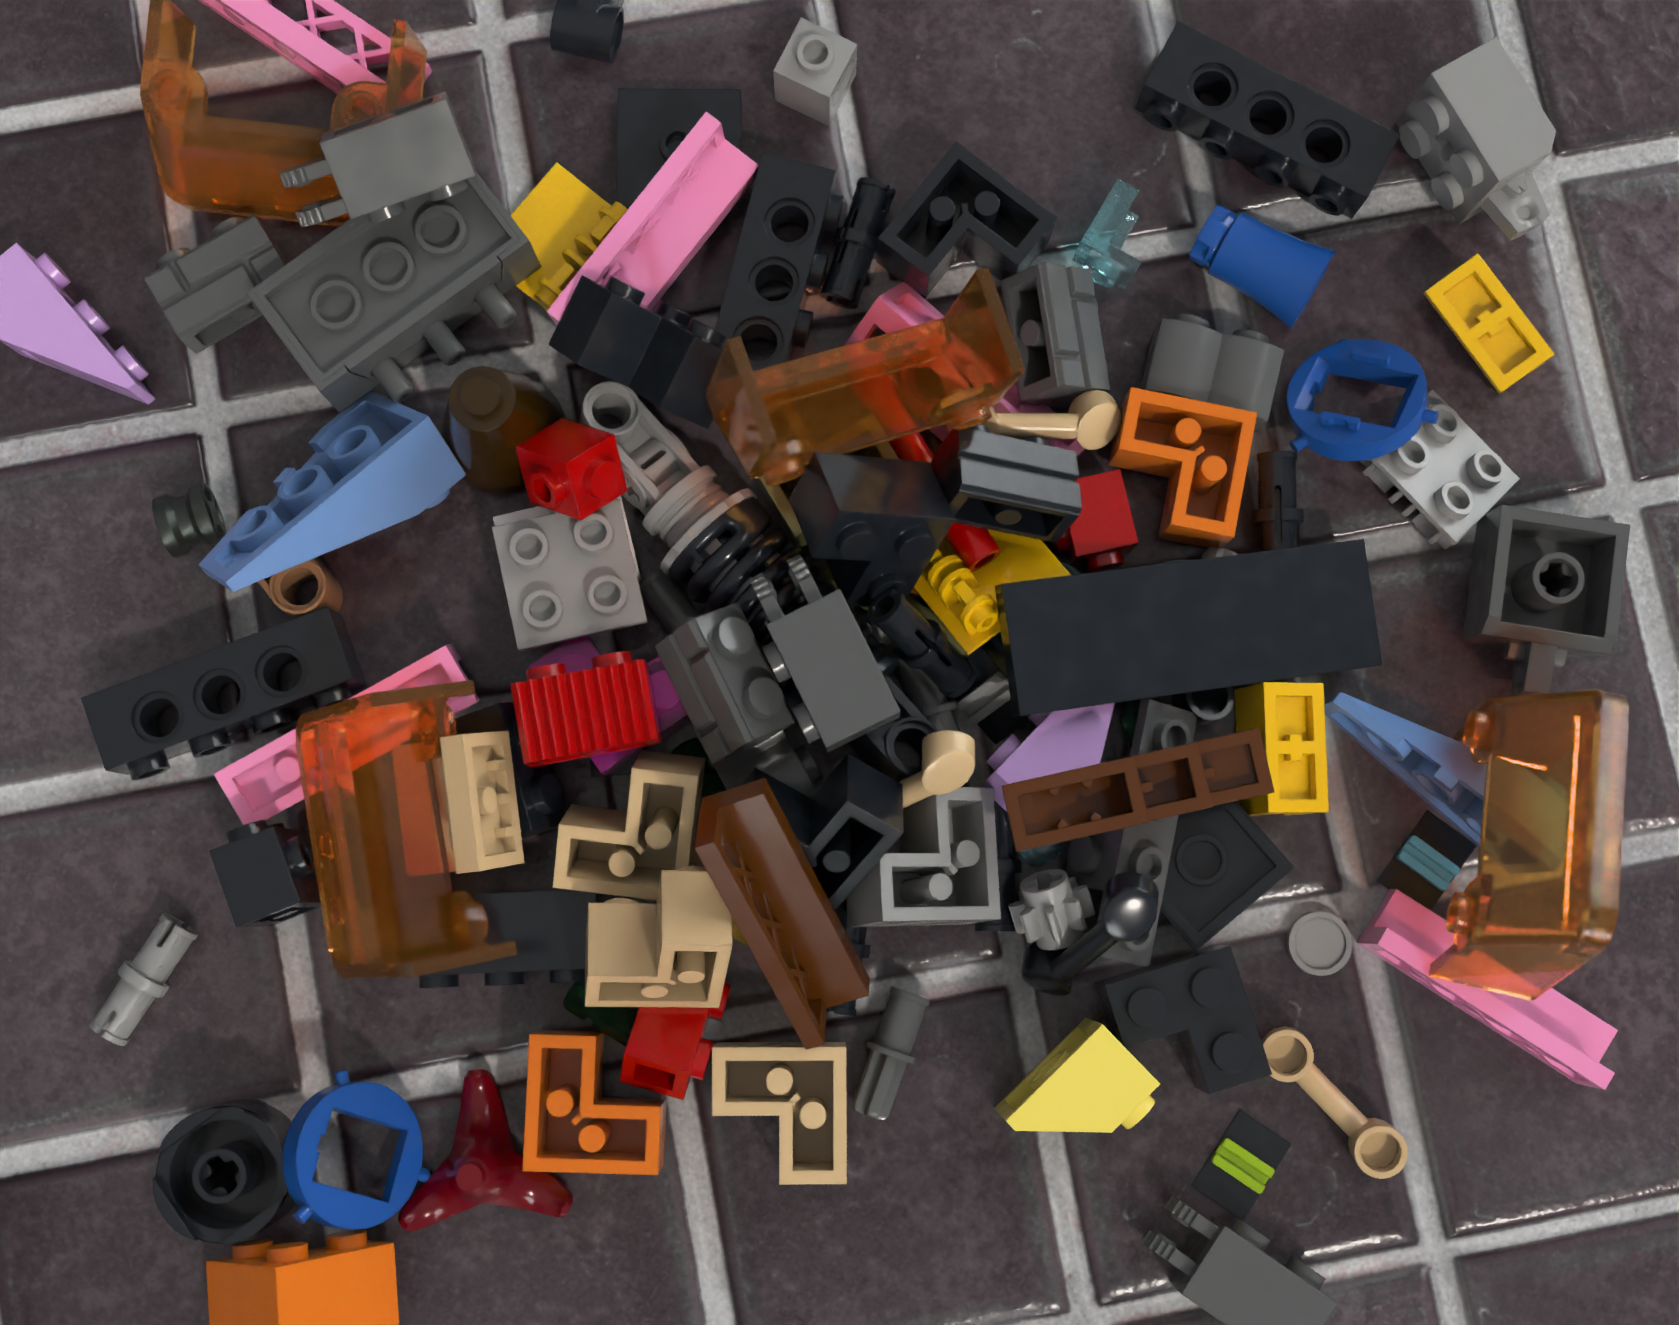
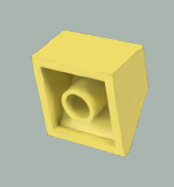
M1085 1017L995 1107V1110L1015 1131L1112 1133L1120 1124L1126 1129L1132 1128L1152 1109L1155 1100L1150 1094L1160 1083L1103 1024Z

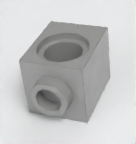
M801 17L773 70L775 101L830 126L856 76L857 44Z

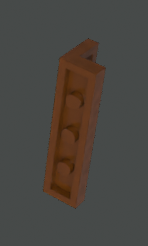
M766 778L704 797L701 800L694 849L805 1049L824 1045L826 1009L869 996L870 978Z

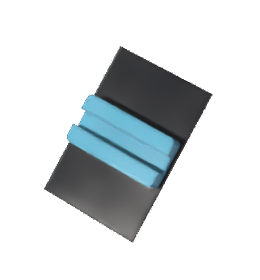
M1427 810L1376 881L1388 890L1398 889L1427 909L1432 910L1474 851L1476 845Z

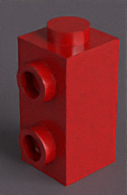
M724 982L719 1008L639 1007L624 1052L620 1082L684 1100L690 1078L704 1079L714 1041L703 1038L709 1019L721 1022L732 984Z

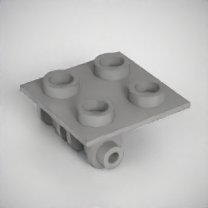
M1432 389L1428 393V410L1438 411L1436 424L1423 422L1418 432L1397 450L1378 458L1360 462L1366 467L1362 471L1365 477L1369 476L1384 493L1394 485L1398 488L1388 498L1391 504L1403 495L1408 498L1411 503L1401 514L1407 517L1414 510L1418 509L1420 512L1411 521L1428 538L1427 541L1431 545L1437 541L1446 550L1451 545L1457 544L1520 478L1459 417L1457 412Z
M619 499L611 501L581 521L557 512L492 527L519 652L648 623Z

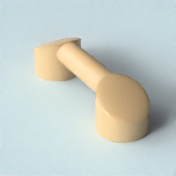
M964 389L956 392L947 400L943 409V419L948 433H950L954 426L963 427L979 424L988 427L994 434L1017 439L1028 437L1077 439L1081 447L1087 450H1097L1112 441L1119 431L1122 414L1115 399L1109 393L1102 390H1090L1077 396L1071 403L1068 413H996L990 398L985 393L975 389Z
M944 730L924 737L922 740L921 771L899 782L903 784V809L931 795L949 794L968 782L975 768V741L970 735L959 731Z
M1283 1026L1274 1028L1263 1037L1261 1041L1272 1072L1270 1076L1281 1082L1295 1081L1349 1136L1348 1146L1350 1154L1364 1173L1374 1178L1385 1179L1395 1176L1403 1169L1408 1158V1148L1404 1138L1386 1121L1377 1118H1366L1313 1063V1048L1309 1040L1300 1031L1292 1027Z

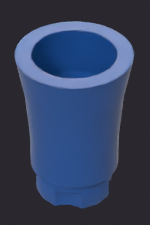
M1218 204L1197 236L1188 259L1198 265L1209 268V275L1232 286L1260 304L1292 329L1319 285L1336 250L1296 238L1270 227L1243 212L1238 216L1228 208Z

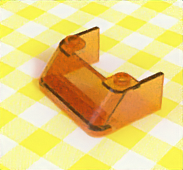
M150 0L140 97L161 187L169 198L186 209L249 217L255 214L258 218L299 222L295 212L300 210L303 205L340 194L333 175L329 174L301 187L284 188L278 173L291 166L324 155L319 144L322 134L422 99L427 50L407 21L394 19L387 82L358 81L344 87L333 102L330 129L206 115L208 104L207 85L199 72L192 67L196 25L170 0ZM346 213L317 224L341 226L350 219V216Z
M989 267L975 271L944 318L753 371L741 336L727 339L706 392V398L714 421L750 478L764 477L766 485L772 486L788 482L804 474L803 466L808 465L814 452L846 454L951 422L954 430H963L979 425L992 417L989 408L1000 401L1026 369Z
M473 680L368 693L303 713L298 719L296 726V749L327 947L334 969L344 979L416 977L517 955L515 941L484 942L488 933V920L483 906L479 902L474 901L468 892L464 890L453 891L432 760L442 758L440 737L456 735L455 717L452 709L446 702L475 694Z
M1598 689L1496 697L1487 699L1479 709L1473 708L1470 711L1466 723L1452 739L1463 743L1465 747L1471 748V756L1474 762L1487 765L1477 877L1467 885L1463 893L1455 892L1450 900L1446 915V928L1448 932L1454 933L1453 945L1430 964L1429 977L1533 1001L1606 949L1616 927L1619 909L1629 704L1624 695Z

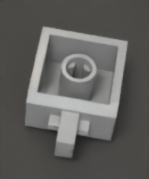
M1495 37L1432 72L1400 115L1396 124L1399 127L1400 141L1404 149L1412 158L1419 159L1431 178V188L1437 202L1445 210H1451L1459 224L1485 211L1511 241L1533 230L1550 215L1532 171L1551 153L1556 130L1502 44Z

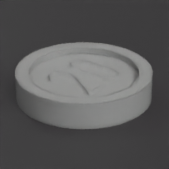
M1313 911L1305 913L1291 924L1287 932L1286 949L1289 958L1298 969L1307 974L1316 976L1334 974L1346 965L1352 953V936L1347 925L1339 917L1328 912Z

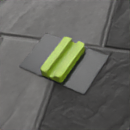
M1239 1110L1191 1186L1244 1221L1255 1201L1265 1189L1267 1182L1272 1178L1276 1168L1290 1148L1291 1143L1242 1110Z

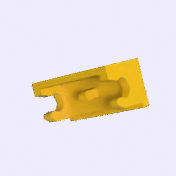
M1479 253L1424 292L1426 298L1499 394L1555 355Z
M1262 682L1234 690L1236 733L1260 728L1275 793L1239 800V805L1249 816L1268 814L1303 815L1329 812L1324 683Z

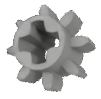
M1060 869L1043 870L1026 877L1019 886L1020 891H1018L1020 901L1008 905L1016 933H1025L1028 943L1036 941L1037 946L1043 950H1059L1071 946L1084 935V930L1087 928L1084 918L1095 915L1088 886H1078L1076 877L1068 878L1067 873Z

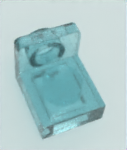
M1119 178L1083 236L1072 260L1080 264L1081 268L1091 269L1092 279L1095 283L1105 287H1113L1115 284L1122 289H1126L1141 262L1120 249L1140 217L1130 211L1140 190Z

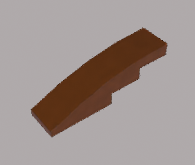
M1260 728L1001 785L1016 852L1275 793Z

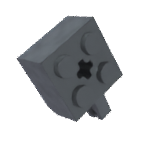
M1500 505L1485 514L1477 522L1462 642L1503 648V659L1513 660L1512 695L1531 698L1546 697L1550 694L1554 667H1564L1566 658L1590 661L1610 654L1618 637L1630 533L1629 524L1508 505ZM1545 586L1550 587V594L1546 592Z

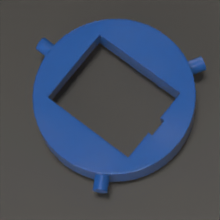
M1341 339L1338 343L1316 352L1299 366L1291 378L1287 390L1290 423L1297 438L1290 442L1291 448L1295 452H1299L1304 447H1307L1321 456L1334 460L1363 461L1384 456L1406 444L1418 432L1423 422L1436 424L1438 420V411L1428 410L1426 377L1418 361L1404 349L1379 340ZM1329 374L1406 388L1389 427L1361 422L1360 418L1327 411H1323L1322 414L1312 412L1315 406L1314 397L1316 393H1321Z
M346 1069L334 1072L336 1084L326 1087L313 1095L304 1103L293 1118L283 1147V1173L288 1191L299 1208L293 1215L299 1223L304 1224L310 1218L327 1227L358 1230L376 1226L397 1213L409 1199L417 1181L426 1182L429 1179L430 1170L422 1168V1134L417 1118L408 1103L395 1091L381 1084L350 1082L348 1070ZM332 1111L400 1132L382 1200L312 1181L320 1152L317 1151L321 1135L326 1133Z

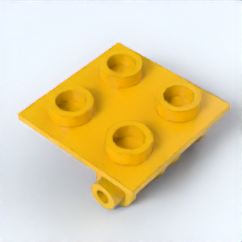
M556 162L510 215L529 239L542 266L516 285V287L547 311L628 209L617 201L611 206Z
M988 529L1002 551L992 562L974 572L966 568L946 536L942 540L916 582L914 589L967 655H970L1001 632L995 592L996 585L1071 575L1042 540Z

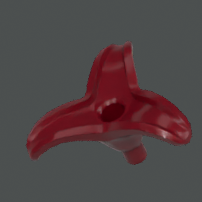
M484 1069L469 1070L465 1073L460 1112L452 1150L429 1176V1179L403 1205L398 1214V1221L404 1230L410 1232L418 1231L486 1203L564 1218L571 1208L573 1195L566 1185L551 1172L522 1171L523 1152L518 1150L512 1142L506 1111L493 1075Z

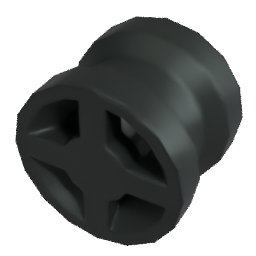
M204 482L191 486L186 495L175 498L165 494L152 500V510L157 530L167 551L174 558L187 555L193 546L201 543H206L212 547L216 546L226 535L225 523L217 500L209 486Z

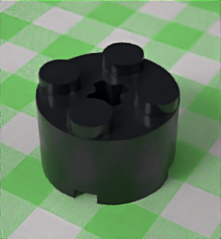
M256 1099L226 1102L191 1114L176 1124L161 1143L157 1153L160 1155L157 1162L156 1176L153 1177L154 1199L158 1210L166 1222L180 1235L195 1241L199 1239L209 1243L234 1244L255 1235L285 1216L295 1204L286 1186L283 1173V1147L292 1121L278 1109ZM231 1160L239 1168V1172L235 1176L236 1179L233 1181L227 1180L224 1175V1171L231 1165Z

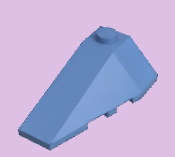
M369 391L316 433L308 442L315 451L308 461L297 471L295 468H285L273 481L278 488L275 498L267 506H258L246 511L199 563V566L206 575L234 592L419 515L425 509L438 505L449 495L450 488L462 479L466 473L429 416Z
M1339 692L1324 699L1325 715L1510 875L1557 873L1565 863L1582 815L1567 803L1570 795L1558 782L1541 773L1536 776L1528 770L1345 693Z

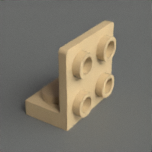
M509 731L440 737V740L401 745L393 749L406 867L410 876L456 871V874L479 872L525 863Z

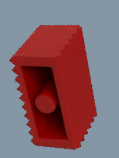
M622 651L593 657L591 659L593 669L567 673L565 664H548L527 669L525 671L527 681L510 684L524 764L532 768L662 744L650 670L645 660L632 661L631 652Z

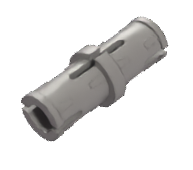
M167 913L161 914L159 922L133 961L125 960L117 971L121 979L95 1018H92L88 1024L95 1033H100L103 1029L106 1030L101 1036L104 1039L120 1046H125L128 1043L130 1035L154 999L163 998L171 987L167 982L168 978L193 940H196L199 936V933L193 927L188 926L185 929L183 928L185 925L184 921Z

